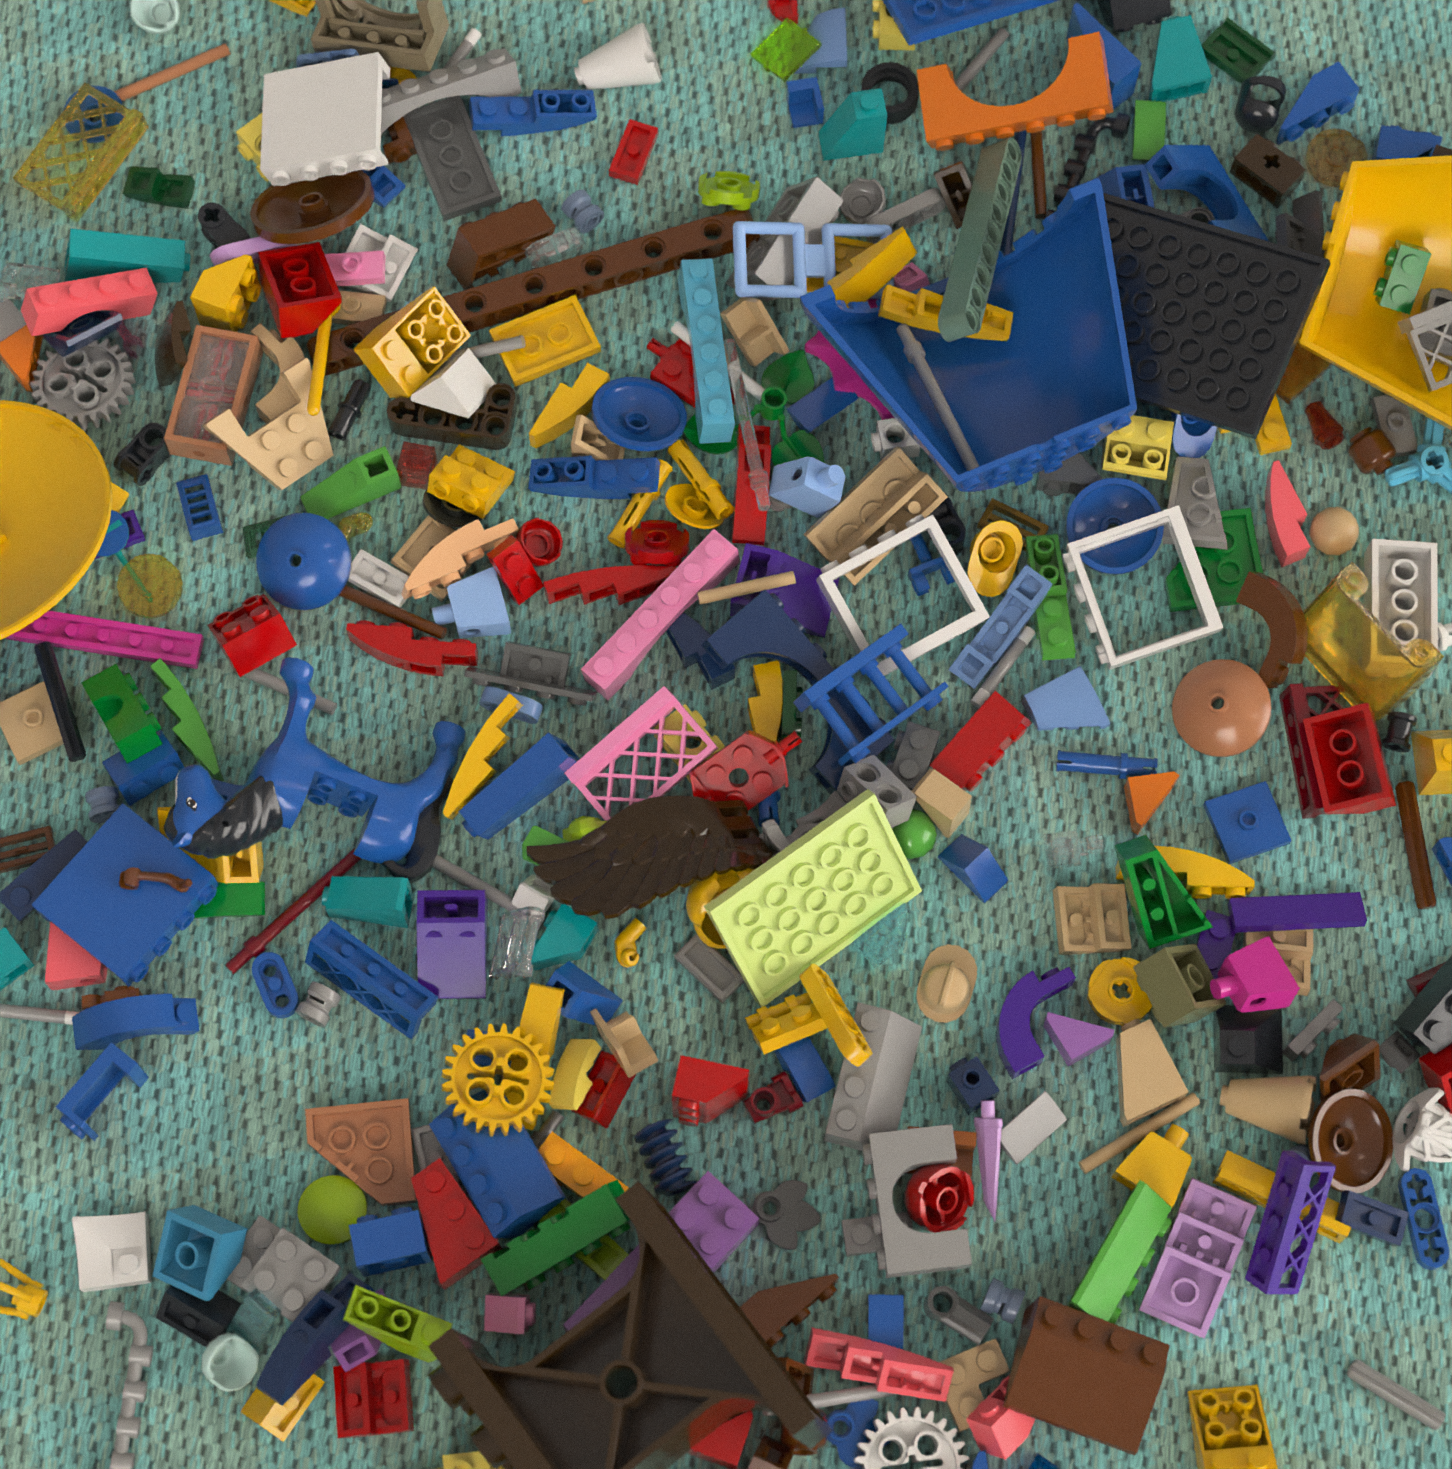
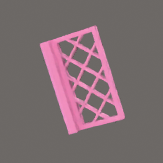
M663 686L564 774L576 785L602 818L608 821L611 818L612 802H627L630 806L633 803L645 800L635 798L637 780L654 781L653 794L648 798L664 796L684 779L689 772L715 752L718 747L680 704L672 692ZM676 708L683 717L682 731L664 730L665 717ZM659 723V730L652 729ZM688 724L694 729L695 732L687 731ZM658 734L657 753L639 752L640 739L644 735ZM664 735L681 736L680 754L662 753ZM687 736L700 737L706 743L707 747L698 755H685ZM634 745V751H627ZM620 756H633L631 775L614 774L615 761ZM639 757L656 758L655 776L637 775ZM662 758L679 759L678 772L673 777L660 776ZM685 759L691 760L684 766ZM609 767V773H602ZM596 777L608 778L607 796H594L586 786ZM614 778L631 779L629 798L612 797ZM665 781L666 783L659 788V782ZM599 801H606V807L604 808Z

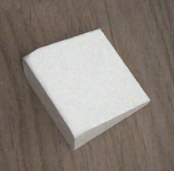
M532 874L520 883L512 904L539 919L555 900L551 897L550 887L553 885L543 882L536 875Z

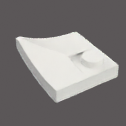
M146 1212L72 1217L78 1262L79 1290L90 1292L152 1283L149 1216Z

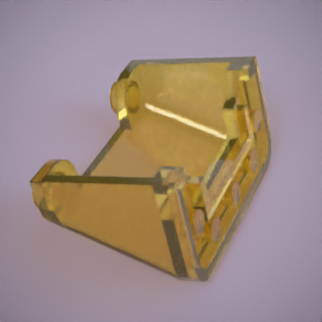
M1352 561L1332 579L1303 611L1308 631L1305 657L1352 706L1368 702L1374 712L1375 720L1378 721L1411 697L1444 656L1427 640L1414 639L1403 646L1359 600L1367 591L1369 583L1365 574Z

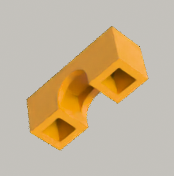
M553 1131L538 1149L560 1187L561 1185L567 1187L581 1199L603 1185L618 1180ZM619 1181L624 1192L629 1189L628 1186Z

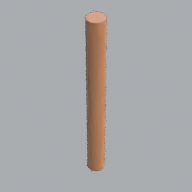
M226 43L114 92L120 97L121 101L127 100L230 55V51Z

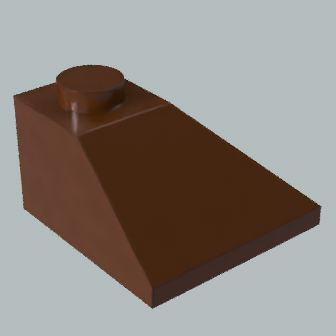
M1353 1033L1345 1039L1336 1040L1329 1047L1328 1051H1326L1319 1077L1321 1102L1329 1094L1338 1090L1359 1089L1363 1091L1381 1078L1379 1043L1375 1039Z

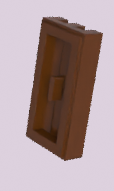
M49 825L0 838L1 848L46 836V841L0 852V861L45 849L49 851L56 845L53 837V828ZM47 852L0 863V874L29 867Z

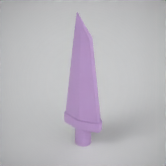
M982 1100L981 1117H974V1126L977 1133L983 1200L995 1221L1003 1122L1002 1118L995 1117V1100Z

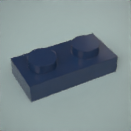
M1344 1190L1335 1220L1350 1226L1351 1230L1392 1246H1401L1409 1212L1356 1192Z

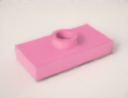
M383 250L325 254L337 286L385 283V253Z

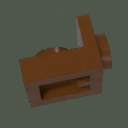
M402 116L387 128L392 142L384 144L382 148L388 164L392 162H405L411 156L417 154L413 139Z

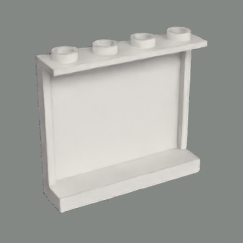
M379 52L264 74L260 171L273 186H286L292 182L313 181L319 177L344 175L347 172L363 169L372 170L379 166L388 165L387 158L381 152L382 80L390 79V67Z

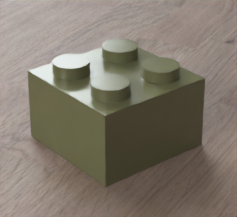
M1197 944L1165 947L1133 966L1137 974L1138 985L1147 994L1152 1004V1012L1164 1028L1197 1022L1227 1004L1224 998L1215 999L1210 990V982L1214 977Z

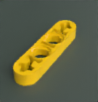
M811 964L800 974V980L841 1053L849 1062L859 1067L872 1055L871 1048L830 977L818 965Z

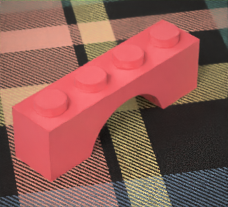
M147 268L27 288L21 313L31 336L62 331L76 318L94 311H115L121 313L123 320L150 315L158 292Z

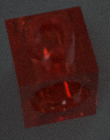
M403 441L397 466L401 486L424 490L428 488L429 474L438 464L434 446Z

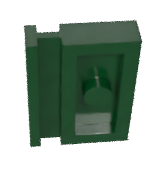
M1228 17L1201 44L1205 57L1240 84L1250 77L1257 76L1265 68V65L1272 61L1275 54L1274 51Z
M784 670L781 740L790 735L794 730L799 737L802 734V718H796V706L793 703L803 693V687H797V670Z

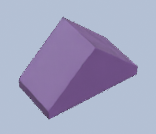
M1050 1012L1047 1013L1043 1027L1068 1067L1108 1045L1114 1034L1113 1029Z

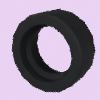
M885 62L877 64L868 70L862 79L861 91L871 90L876 84L884 81H893L901 84L908 92L906 100L897 105L885 106L887 111L886 124L903 122L912 115L917 107L919 91L917 78L908 67L899 63Z

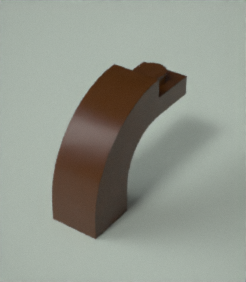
M1249 571L1236 602L1258 612L1269 627L1271 636L1270 648L1258 675L1262 678L1267 688H1278L1288 676V663L1302 664L1308 641L1307 624L1300 604L1283 584L1263 573Z

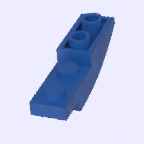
M533 90L531 97H470L469 100L472 130H500V136H517L563 130L594 121L597 118L593 90Z
M592 456L531 459L528 489L533 492L564 497L631 499L632 493L658 492L660 462L656 457L595 461Z

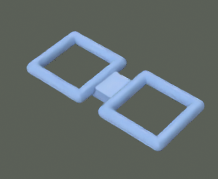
M736 221L733 224L735 293L738 297L800 298V296L807 294V278H823L825 287L828 286L827 281L836 276L834 236L880 237V240L892 233V228L886 224L825 223L821 228L822 244H805V228L800 222ZM745 234L792 235L794 285L747 284ZM894 277L887 284L894 286ZM887 284L869 299H881L882 292Z

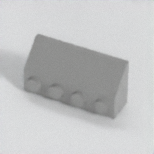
M816 176L787 187L765 222H800L805 228V244H821L822 226L825 223H833L839 216L838 209L844 200ZM759 234L760 240L757 243L754 240L746 250L747 284L793 285L792 235ZM734 270L726 281V284L735 289ZM756 297V298L761 299V300L766 301V302H769V301L778 299V298H760V297Z
M858 1002L854 1020L871 1048L872 1055L859 1067L853 1065L844 1057L824 1141L862 1151V1144H868L869 1134L897 1131L922 1026L891 1010Z

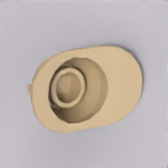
M957 945L940 946L932 951L925 961L917 987L916 999L919 1009L926 1017L935 1022L947 1023L958 1019L965 1013L970 1003L977 979V965L973 956L966 949Z

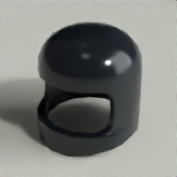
M1264 75L1250 77L1242 82L1234 113L1238 125L1253 133H1263L1272 129L1277 123L1279 110L1285 99V84L1278 78ZM1265 85L1275 89L1280 94V97L1273 101H1262L1254 99L1250 95L1254 86Z

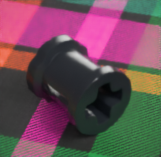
M1389 712L1387 715L1389 726L1386 738L1381 740V745L1395 752H1409L1411 749V745L1408 743L1412 726H1415L1417 723V718L1403 712Z

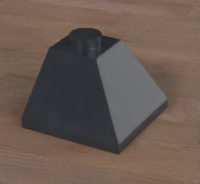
M1224 1005L1213 1012L1214 1072L1283 1074L1282 1008L1242 1013L1236 1009L1235 1005Z

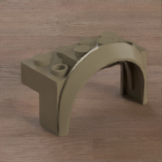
M315 0L321 17L310 40L315 53L345 49L357 50L359 55L379 52L390 67L430 72L449 28V23L442 0H417L416 6L419 13L412 14L388 11L364 0Z

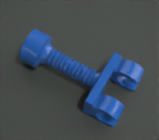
M921 533L910 539L922 563L909 569L908 578L917 596L929 592L930 586L925 575L939 569L947 585L955 582L942 556L932 559Z

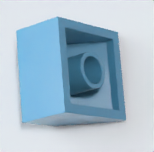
M196 1205L167 1210L153 1277L202 1300H211L239 1264L248 1228Z

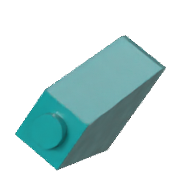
M1191 15L1183 17L1172 16L1162 21L1157 38L1148 101L1166 102L1207 93L1212 75Z
M882 88L851 92L818 131V138L823 161L883 153L887 111Z
M332 876L330 887H324L322 906H326L325 909L329 917L402 928L409 927L414 894L408 878Z

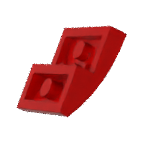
M403 1358L376 1363L362 1362L347 1372L344 1371L342 1366L333 1367L337 1438H356L414 1431L410 1362L408 1359Z

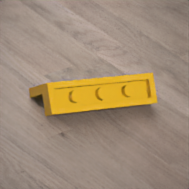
M1227 1150L1212 1183L1266 1208L1276 1173ZM1327 1197L1317 1233L1337 1243H1341L1348 1237L1351 1227L1335 1220L1339 1202ZM1310 1203L1302 1209L1299 1217L1300 1221L1309 1214Z

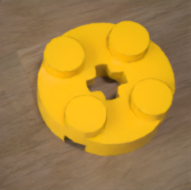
M1129 957L1108 959L1100 963L1093 971L1088 982L1087 1000L1092 1010L1102 1020L1110 1024L1124 1026L1135 1019H1143L1152 1008L1147 994L1138 985L1137 974L1133 966L1140 963L1139 961ZM1124 983L1128 986L1127 993L1130 997L1119 999L1115 996L1116 992L1112 987L1114 985L1120 987Z

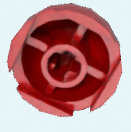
M945 1163L926 1165L916 1170L908 1180L904 1192V1204L910 1218L923 1229L934 1233L957 1230L967 1219L963 1216L967 1207H972L974 1203V1186L970 1176L958 1167Z

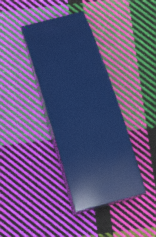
M683 612L665 631L684 667L687 668L697 663L711 690L735 679L733 663L723 670L701 646L711 634Z

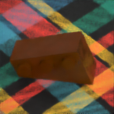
M536 198L525 203L518 202L504 211H495L483 219L462 224L457 230L447 267L464 290L473 288V282L487 274L490 278H493L499 274L497 268L513 259L517 264L549 245L556 226Z

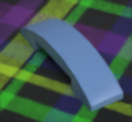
M1026 564L1007 589L1008 593L991 614L990 618L972 642L965 646L948 670L976 689L1021 633L1053 583Z

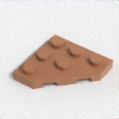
M408 1098L305 1109L307 1143L311 1148L357 1184L381 1206L417 1203L411 1180L415 1175L410 1102Z

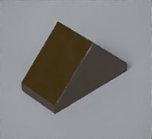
M963 161L933 172L956 229L962 227L974 180Z

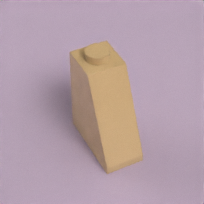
M1135 1019L1121 1027L1122 1032L1116 1039L1120 1122L1123 1127L1176 1103L1189 1092L1151 1019L1142 1023L1139 1019Z

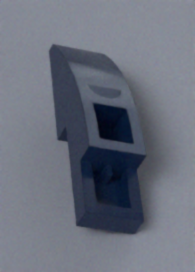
M351 1273L329 1294L321 1289L295 1318L278 1342L256 1383L257 1388L282 1406L332 1355L328 1347L350 1325V1323L343 1320L354 1286L357 1285L372 1292H375V1290Z

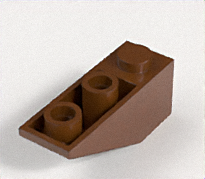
M835 1273L760 1290L740 1308L769 1347L773 1348L785 1337L781 1332L791 1323L795 1327L798 1326L811 1314L808 1308L817 1300L823 1304L837 1292L838 1289L834 1285L838 1283L839 1276Z

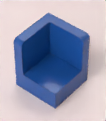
M817 77L787 81L786 100L792 126L800 128L823 124L824 106Z

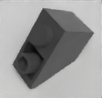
M1078 453L1062 461L1063 466L1056 471L1045 474L1044 470L1038 472L1036 490L1043 491L1044 494L1049 496H1059L1062 493L1075 494L1077 496L1088 485L1103 478Z

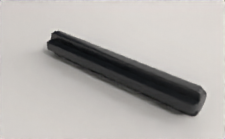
M49 641L38 643L34 646L35 654L68 759L71 762L83 760L86 758V751L52 644Z

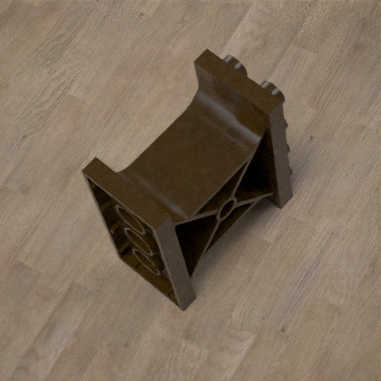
M639 1181L615 1199L630 1218L637 1232L639 1261L634 1275L621 1290L541 1353L524 1364L502 1367L496 1363L483 1344L453 1328H450L428 1346L441 1364L428 1374L432 1385L453 1410L460 1406L469 1417L475 1413L483 1424L471 1432L470 1437L479 1452L494 1469H498L500 1466L504 1469H667L733 1416L746 1411H764L778 1416L790 1434L809 1449L833 1432L665 1207ZM638 1381L635 1392L628 1397L630 1387Z

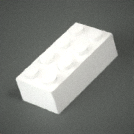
M1372 539L1364 553V674L1429 678L1438 665L1437 543Z

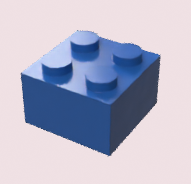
M402 1207L392 1210V1216L378 1218L376 1214L366 1215L357 1218L356 1224L349 1225L356 1267L363 1277L432 1262L428 1238L419 1210L412 1211V1207Z

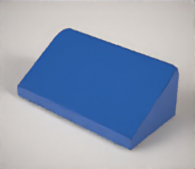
M832 377L786 410L798 428L805 430L808 434L859 398L856 393L836 391Z

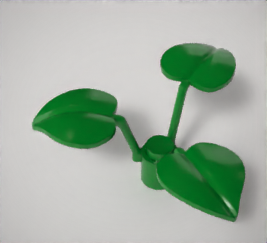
M804 350L794 351L778 358L765 369L761 378V386L765 390L762 393L760 404L754 405L753 410L739 423L748 424L757 413H760L766 420H777L779 422L781 437L784 441L777 443L772 450L773 466L804 457H813L824 462L822 447L815 436L811 433L807 434L805 430H797L788 437L784 416L786 403L794 404L814 389V377ZM694 414L686 422L683 433L698 449L706 453L720 455L736 448V431H738L739 424L734 425L731 442L699 444L696 415Z

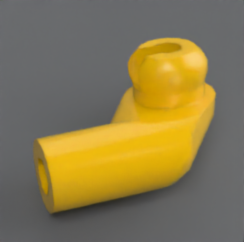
M636 918L625 927L614 941L616 959L620 965L627 968L638 963L639 954H637L635 941L647 929Z

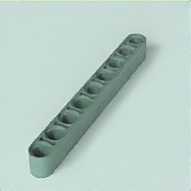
M1012 137L982 148L938 317L940 334L947 342L978 333L981 329L1022 159L1020 147Z

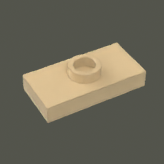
M339 290L342 303L339 312L332 317V323L351 325L384 315L387 303L386 296Z

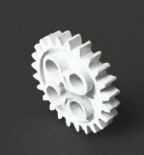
M903 1407L899 1409L898 1419L889 1411L885 1413L887 1424H884L879 1419L873 1421L877 1432L875 1433L867 1429L863 1432L869 1442L868 1444H857L856 1447L864 1452V1456L854 1458L853 1462L863 1465V1469H881L882 1467L903 1465L911 1457L914 1463L935 1459L942 1460L941 1466L920 1469H962L960 1468V1463L969 1460V1456L958 1454L957 1450L962 1448L965 1442H953L952 1438L957 1433V1429L946 1432L944 1427L947 1419L943 1418L934 1423L933 1411L928 1412L925 1418H921L919 1407L914 1408L912 1416L908 1417L907 1411ZM921 1436L931 1438L934 1443V1451L930 1456H925L918 1450L917 1442ZM886 1441H892L898 1445L900 1455L896 1461H889L884 1457L882 1447Z

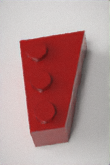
M994 691L929 766L964 791L972 792L983 780L981 775L990 766L994 767L1005 755L1004 751L1013 742L1020 739L1032 722L997 691Z
M439 1158L414 1175L411 1180L440 1285L446 1290L483 1264L481 1261L483 1257L502 1248L443 1161Z

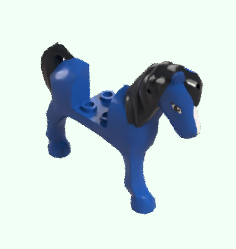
M287 657L282 660L279 672L288 689L289 703L287 714L277 738L264 750L255 763L246 783L226 801L217 791L209 772L199 764L184 767L175 778V804L171 807L164 824V831L174 848L180 847L189 853L203 855L209 859H216L221 856H235L239 851L248 849L252 845L264 840L269 833H276L281 827L291 829L305 801L306 795H308L307 799L317 805L329 803L339 807L338 811L347 817L355 818L357 815L363 817L368 810L353 854L362 859L383 865L393 877L408 878L411 884L428 874L436 859L441 840L442 807L448 798L453 779L449 774L457 764L458 751L465 740L466 731L460 725L453 722H437L432 733L436 744V751L430 766L425 772L404 783H389L370 778L350 768L308 741L306 723L316 702V696L309 685L314 669L306 661ZM405 857L406 861L404 864L399 865L396 863Z

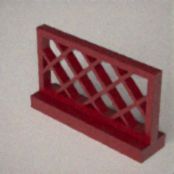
M1303 683L1289 684L1279 695L1302 819L1316 818L1318 815L1325 814L1303 719L1324 714L1329 707L1334 711L1344 709L1335 702L1339 694H1351L1354 706L1363 704L1360 684L1303 687ZM1306 696H1316L1326 704L1319 714L1308 706Z

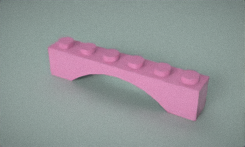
M713 529L581 668L584 680L605 699L609 700L631 678L638 665L663 633L686 609L698 600L697 592L716 587L740 562L738 549Z

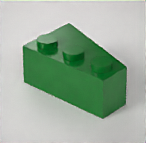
M1147 835L1114 845L1138 933L1149 949L1213 928Z

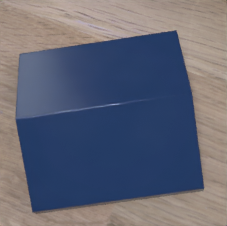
M94 311L76 318L62 331L43 334V336L62 357H65L117 330L123 317L121 313L115 311Z

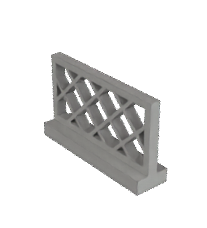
M1452 301L1397 322L1401 333H1406L1429 392L1452 383V361L1437 355L1443 340L1452 344V337L1446 334L1452 321ZM1443 325L1440 331L1434 329ZM1428 332L1438 337L1432 352L1422 348L1418 337L1419 334ZM1435 361L1449 367L1444 380L1435 382L1431 371Z

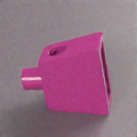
M1269 936L1229 954L1218 971L1219 978L1212 979L1210 982V990L1215 999L1230 996L1236 1009L1242 1013L1287 1008L1291 1005L1300 989Z

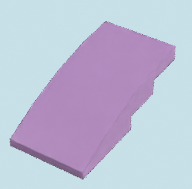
M1192 1177L1139 1310L1201 1338H1205L1231 1277L1232 1268L1243 1245L1245 1234L1257 1205Z

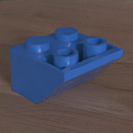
M1145 164L1115 167L1099 176L1103 193L1155 208Z

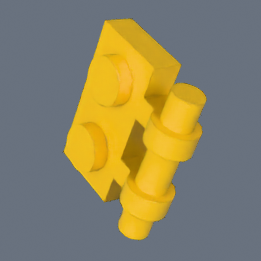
M807 992L796 997L794 994L784 998V1002L769 1008L766 1006L756 1009L755 1014L745 1017L746 1024L749 1030L752 1031L754 1040L763 1054L827 1029Z

